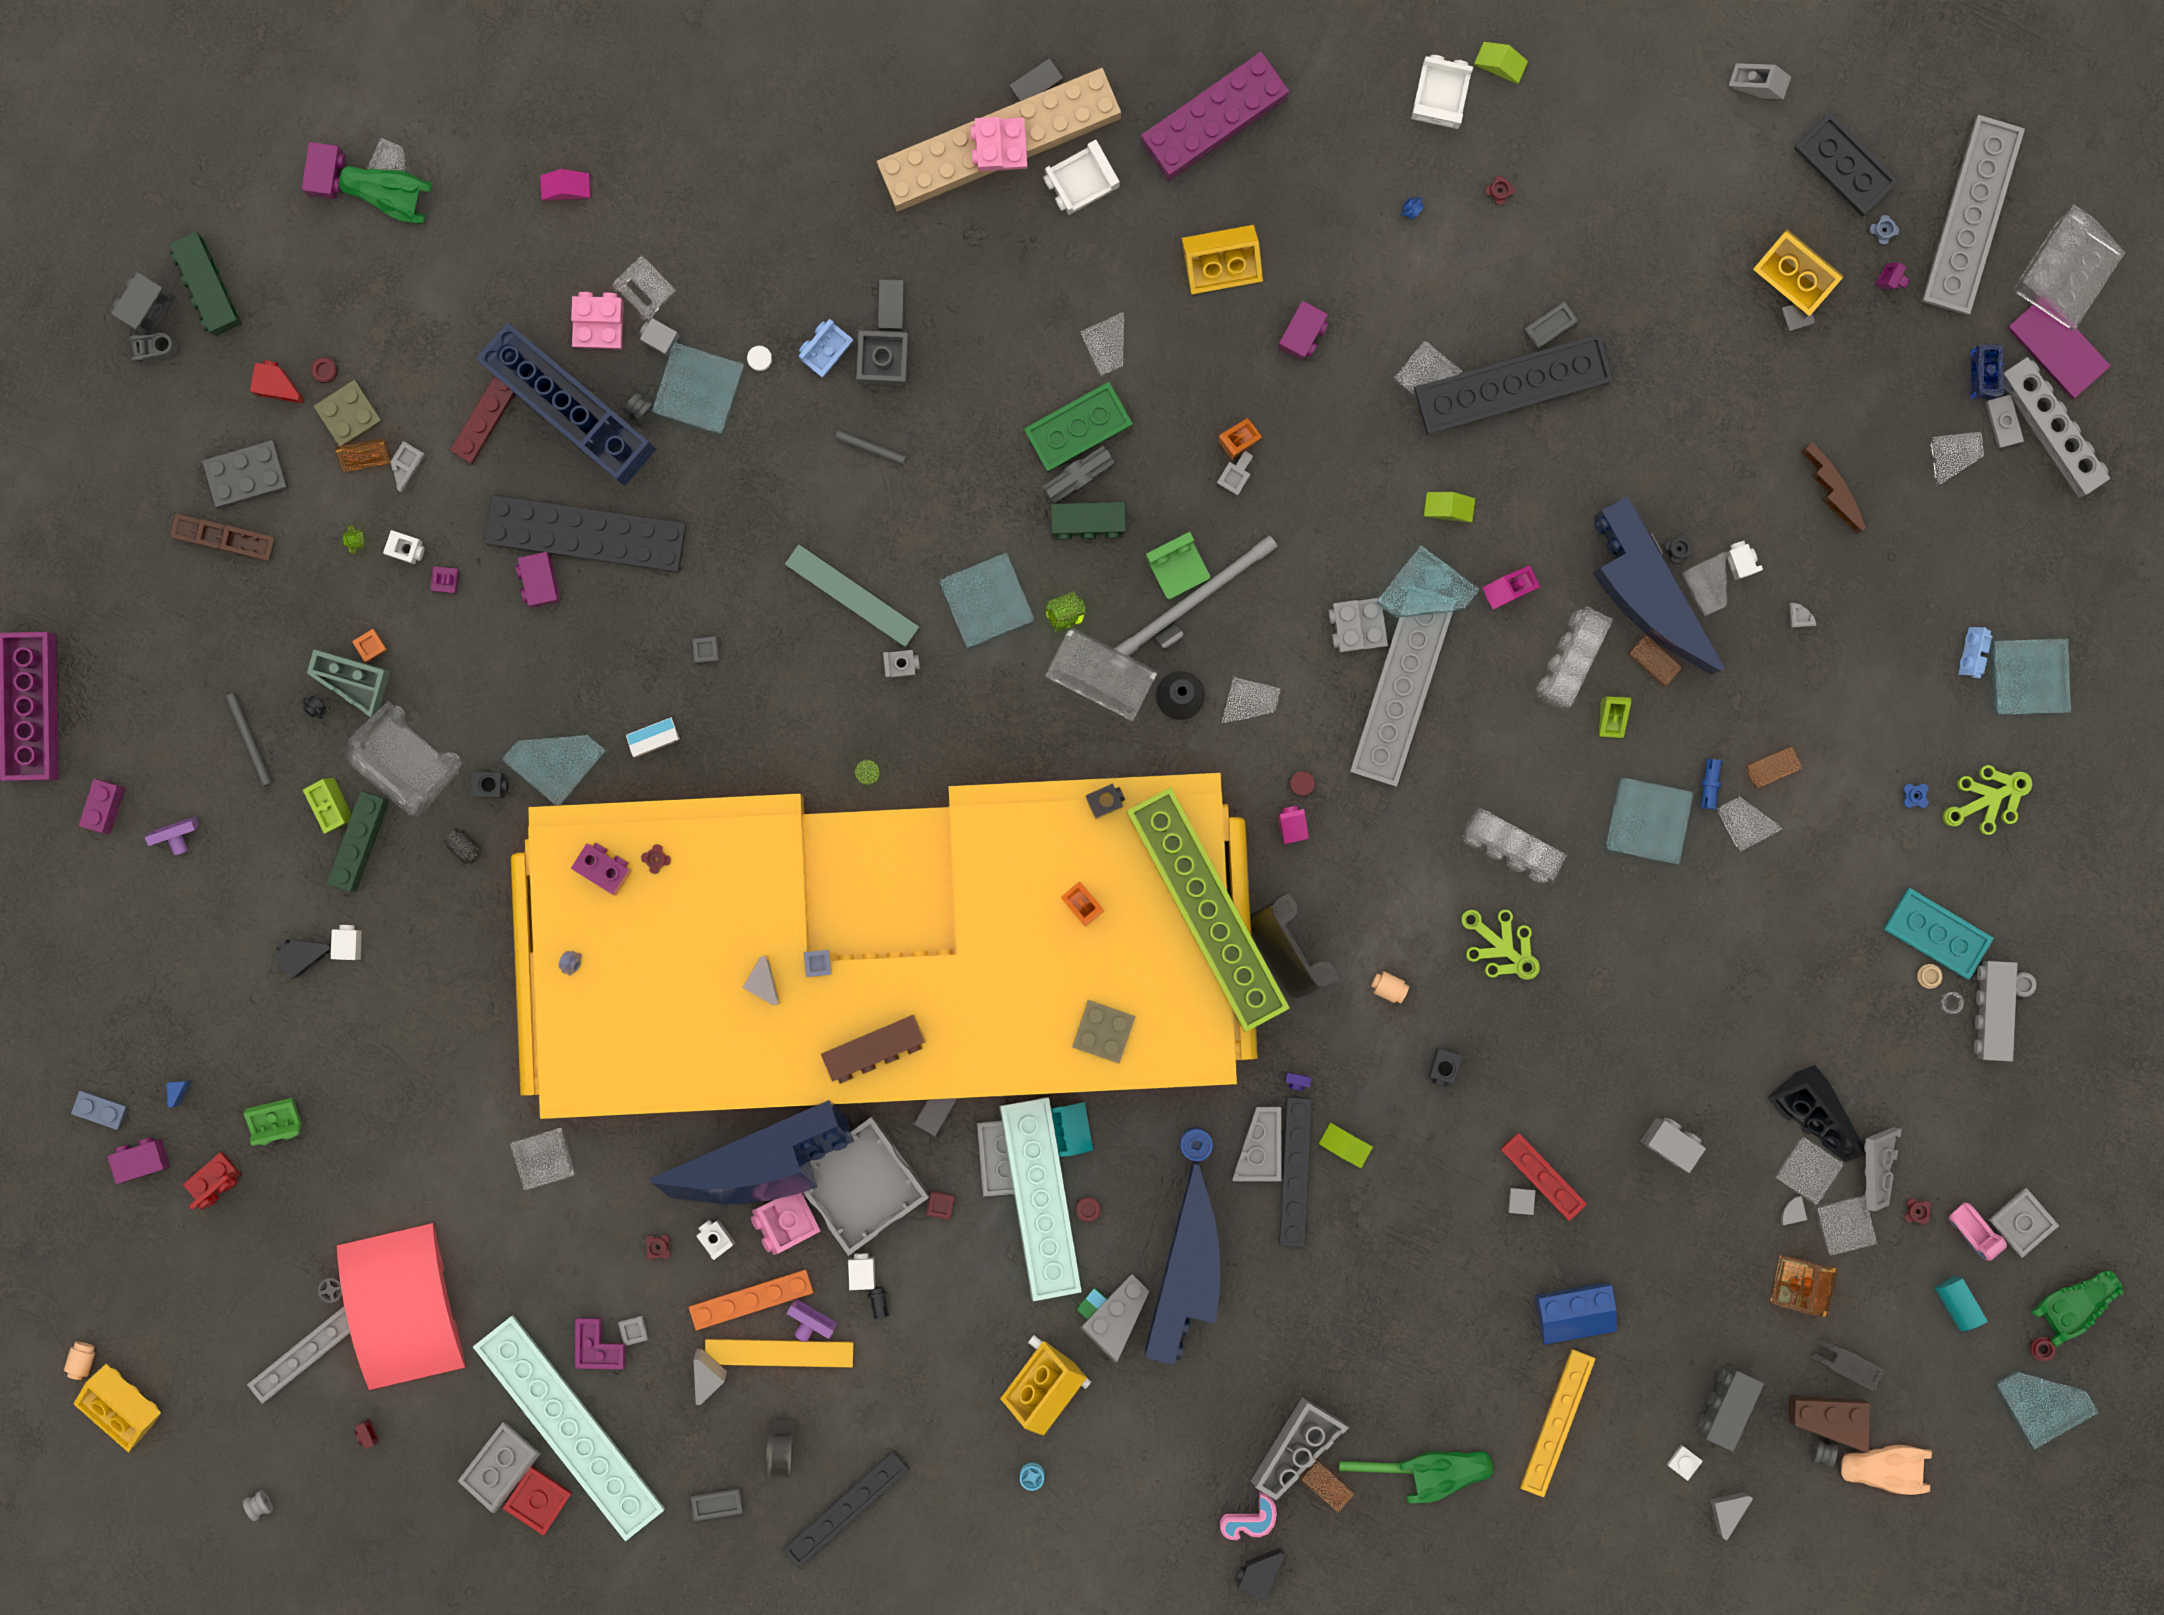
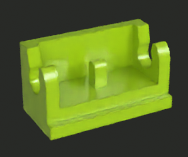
M335 778L322 779L303 789L324 834L337 831L340 827L349 824L352 813Z

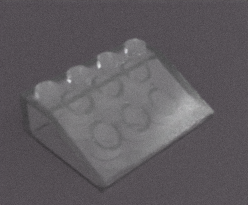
M2073 204L2062 214L2013 291L2074 331L2126 252L2094 217Z

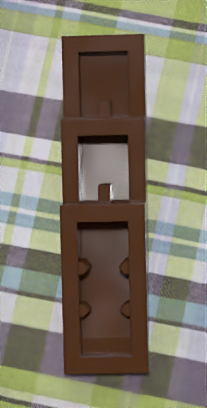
M1811 442L1801 453L1818 469L1812 477L1828 492L1822 501L1856 534L1862 532L1866 526L1849 488L1831 461Z
M176 513L169 538L269 561L274 541L272 536Z

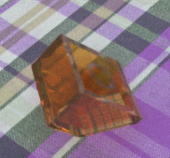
M1780 1255L1770 1303L1810 1315L1827 1317L1837 1268Z

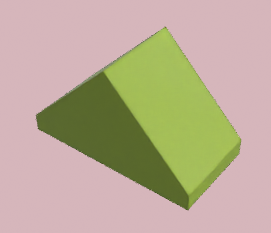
M1483 42L1474 65L1518 84L1528 61L1510 45Z
M1427 492L1424 517L1472 523L1475 498L1455 492Z
M1606 696L1601 699L1600 737L1624 738L1631 698Z
M1331 1122L1318 1143L1359 1168H1362L1373 1146Z

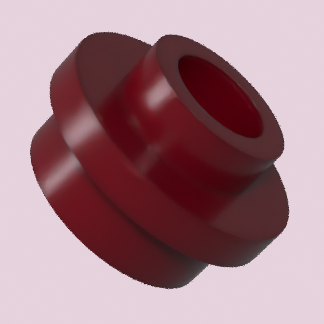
M2038 1337L2031 1343L2030 1352L2036 1360L2046 1362L2054 1357L2056 1347L2053 1346L2049 1338ZM2044 1344L2046 1350L2044 1353H2040L2039 1347Z

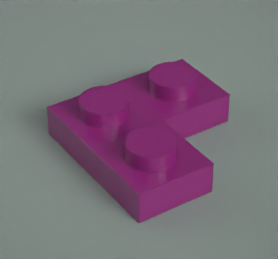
M602 1318L575 1319V1368H626V1343H602Z

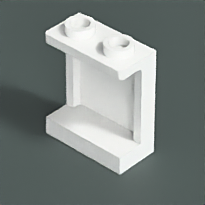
M1439 55L1426 56L1421 70L1411 119L1459 129L1473 67L1462 60L1450 62L1444 60L1445 58Z
M1097 140L1087 144L1086 149L1051 168L1050 166L1046 167V175L1043 177L1049 190H1055L1058 196L1055 198V201L1060 210H1066L1068 215L1116 190L1120 186V182Z

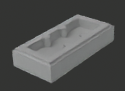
M2007 395L1986 401L1998 449L2024 442L2012 396Z

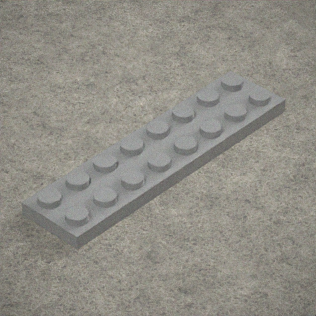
M1981 115L1975 117L1921 302L1963 315H1970L2025 128Z
M1413 586L1408 587L1352 762L1351 773L1397 787L1456 600Z

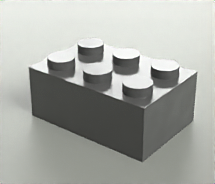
M1727 1364L1726 1368H1722L1718 1374V1386L1715 1391H1711L1707 1399V1405L1709 1406L1705 1414L1702 1413L1696 1427H1698L1697 1432L1705 1439L1734 1452L1764 1383L1754 1376Z

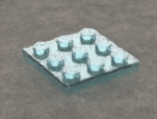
M674 342L652 413L723 435L745 365Z
M1007 552L939 580L967 648L1035 621Z
M2068 639L1992 642L1995 715L2071 712Z
M1621 777L1606 850L1679 864L1694 792Z

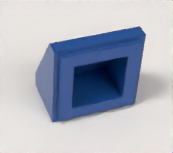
M176 1081L166 1084L167 1104L169 1107L180 1105L191 1081Z

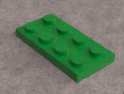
M1107 382L1024 428V431L1048 473L1133 426V423L1110 382Z

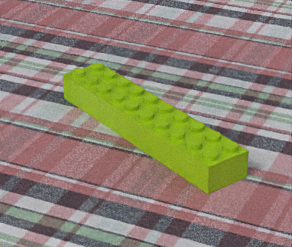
M1170 787L1127 810L1126 813L1244 1032L1290 1009L1172 788Z

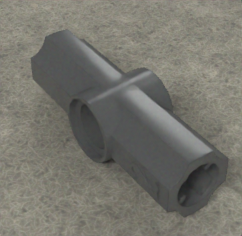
M1102 446L1084 459H1079L1063 470L1062 474L1053 478L1042 488L1052 503L1056 504L1075 490L1079 491L1089 485L1097 475L1112 467L1115 462L1109 452Z

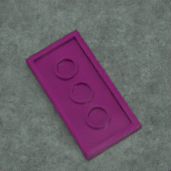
M2046 294L2042 295L2007 327L2072 400L2111 366Z

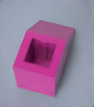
M1297 806L1282 809V814H1279L1277 819L1283 845L1309 839L1304 809L1298 810Z

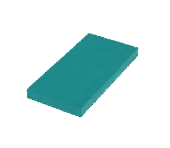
M1911 888L1906 889L1883 928L1884 931L1966 980H1970L1994 939L1992 936Z

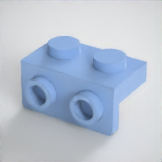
M831 319L826 323L823 321L816 328V336L811 342L807 340L799 349L800 360L821 378L826 376L854 342Z

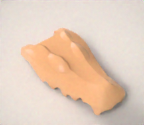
M1907 1445L1884 1446L1882 1449L1869 1450V1453L1847 1452L1844 1453L1841 1461V1475L1846 1481L1864 1483L1891 1493L1904 1495L1930 1492V1484L1923 1483L1924 1459L1932 1458V1450Z

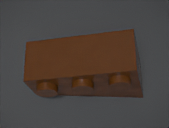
M1789 1396V1422L1800 1428L1869 1453V1402L1864 1399Z

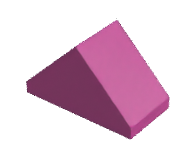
M559 169L540 176L542 201L591 198L589 173Z

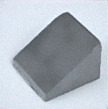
M1795 304L1782 308L1790 331L1801 330L1815 323L1813 314L1807 315Z
M1171 623L1157 633L1154 638L1162 650H1165L1182 639L1183 633L1175 623Z

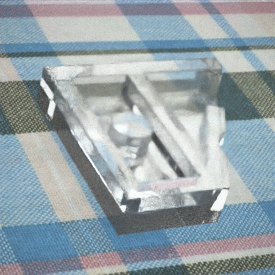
M1123 312L1080 331L1100 377L1123 367L1125 316Z
M1981 432L1939 436L1930 439L1936 485L1944 483L1984 456Z
M1726 552L1681 573L1703 617L1727 606Z
M1233 677L1221 723L1226 724L1275 713L1281 689Z
M1737 797L1716 808L1738 851H1742L1783 830L1780 825L1741 797Z

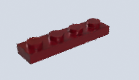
M494 376L450 450L471 464L474 463L515 394L497 377Z

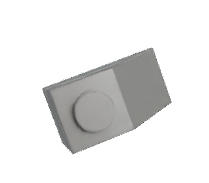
M1736 63L1729 87L1763 99L1784 100L1791 76L1777 65Z

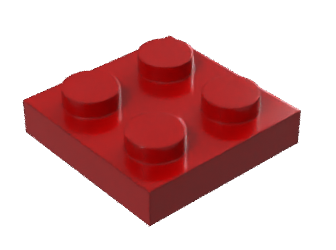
M531 1466L502 1509L544 1536L572 1492Z

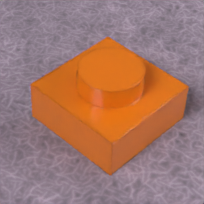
M375 629L352 641L365 663L387 651Z

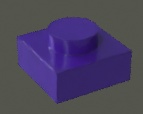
M1286 1072L1284 1082L1289 1083L1288 1088L1303 1091L1304 1086L1310 1088L1311 1077Z

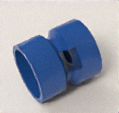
M1189 1128L1182 1134L1180 1139L1181 1150L1189 1160L1202 1161L1212 1152V1139L1202 1128Z

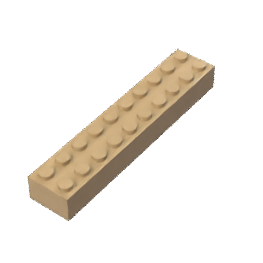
M1100 68L981 118H1024L1027 158L1120 120L1121 111L1104 70ZM975 120L877 161L879 171L897 212L995 172H979L978 164H973L972 149H977L976 140H971L970 125H975Z

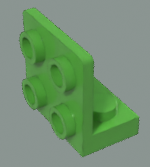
M1190 532L1146 554V559L1168 600L1210 579V574L1194 545V539Z

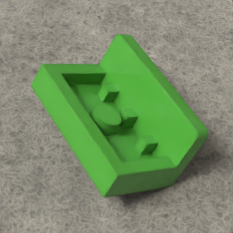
M293 1098L244 1110V1116L251 1132L250 1143L252 1146L257 1144L266 1145L282 1138L285 1140L291 1139L300 1132L302 1122Z

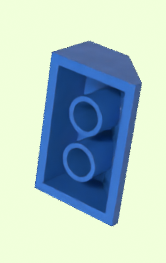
M1607 1282L1535 1295L1544 1345L1617 1332L1612 1285Z

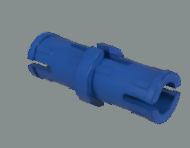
M1706 759L1705 778L1701 782L1703 794L1700 808L1716 810L1718 789L1721 788L1719 779L1722 761Z

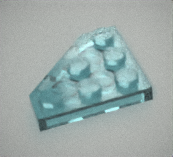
M1421 545L1380 596L1376 604L1395 618L1464 611L1480 589Z
M588 735L517 741L502 760L556 806H561L606 753V750Z
M2017 1371L1995 1383L2024 1436L2034 1450L2098 1414L2088 1393L2082 1389Z

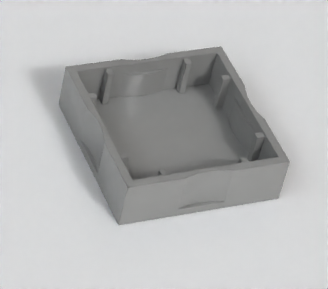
M874 1116L851 1131L854 1142L848 1144L846 1148L839 1151L834 1150L825 1154L822 1159L810 1161L818 1187L803 1192L809 1202L822 1214L828 1228L848 1256L877 1236L880 1231L891 1223L900 1219L930 1197L928 1191Z

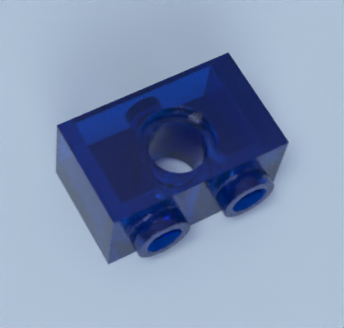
M1977 345L1971 349V398H1997L2004 394L2003 345Z

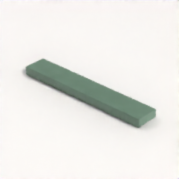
M799 544L785 563L787 567L904 647H907L920 628Z

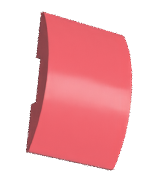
M434 1223L337 1245L338 1269L345 1312L357 1359L369 1390L466 1367L456 1320L453 1319L443 1276L444 1267Z

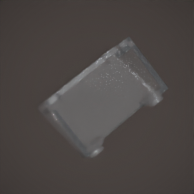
M387 701L348 739L345 758L356 770L408 814L419 818L461 770L463 764L460 758L453 752L439 754L405 725V713L402 708Z

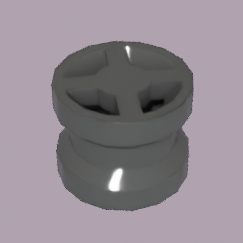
M637 392L626 404L624 412L628 415L632 414L635 417V421L640 424L650 414L654 404L650 401L646 402L643 396Z
M331 1276L319 1284L318 1294L323 1301L332 1303L343 1298L340 1277Z
M1817 1438L1812 1447L1811 1462L1815 1464L1821 1462L1827 1467L1832 1468L1838 1454L1837 1443L1831 1442L1827 1444Z

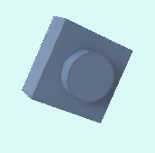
M829 950L804 952L806 977L832 975Z

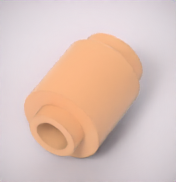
M1385 971L1381 975L1377 973L1371 984V987L1374 988V994L1392 1003L1398 1002L1401 1004L1409 989V986L1404 984L1405 981Z
M78 1341L74 1343V1347L70 1348L64 1371L68 1373L67 1377L76 1380L88 1377L95 1356V1352H93L95 1346Z

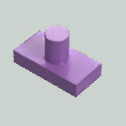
M194 816L150 831L145 836V840L148 846L168 840L173 855L181 854L188 850L182 834L196 830L199 826L198 820Z
M799 1299L794 1300L786 1313L801 1322L795 1332V1336L803 1342L808 1341L814 1330L829 1339L838 1324Z

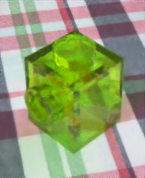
M1071 592L1048 601L1045 613L1054 631L1058 632L1082 623L1086 608L1082 599H1078L1075 592Z

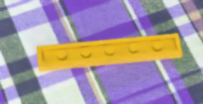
M706 1339L705 1352L720 1365L853 1367L854 1342Z
M1571 1349L1520 1485L1521 1489L1541 1497L1545 1496L1594 1365L1595 1357Z

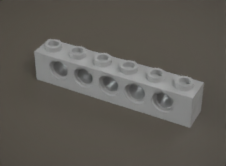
M2027 357L1997 378L2006 392L2012 396L2013 402L2078 498L2108 481L2110 479L2108 476L2109 471L2105 464L2101 461L2099 462L2094 455L2095 450L2088 441L2085 442L2081 436V429L2078 424L2070 420L2066 414L2067 409L2065 405L2055 398L2051 384L2046 380L2044 381L2039 374L2040 369L2038 365ZM2024 380L2032 384L2031 392L2024 388ZM2038 400L2043 401L2045 403V412H2042L2038 409ZM2052 421H2056L2059 424V432H2055L2052 429ZM2066 441H2069L2073 444V452H2069L2066 450ZM2080 461L2087 465L2086 473L2079 469Z

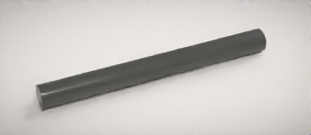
M231 693L225 697L263 787L270 785L272 781L235 693Z

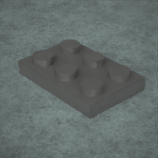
M273 440L202 460L216 508L288 488L276 443Z

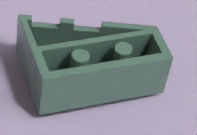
M313 649L307 674L345 698L349 703L358 707L369 717H378L391 670L323 650Z

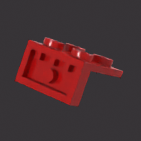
M223 1152L216 1155L183 1184L195 1199L188 1206L191 1210L197 1208L202 1210L206 1206L209 1208L219 1200L217 1196L219 1193L229 1191L238 1183L236 1178L241 1173Z

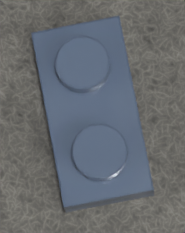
M80 1090L71 1114L119 1130L128 1106Z

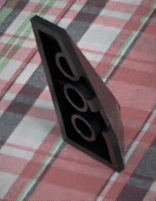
M1816 1065L1795 1072L1769 1095L1768 1099L1783 1117L1789 1121L1791 1119L1795 1120L1803 1126L1802 1130L1805 1133L1809 1134L1811 1132L1822 1140L1824 1147L1845 1162L1866 1154L1864 1146L1830 1082Z

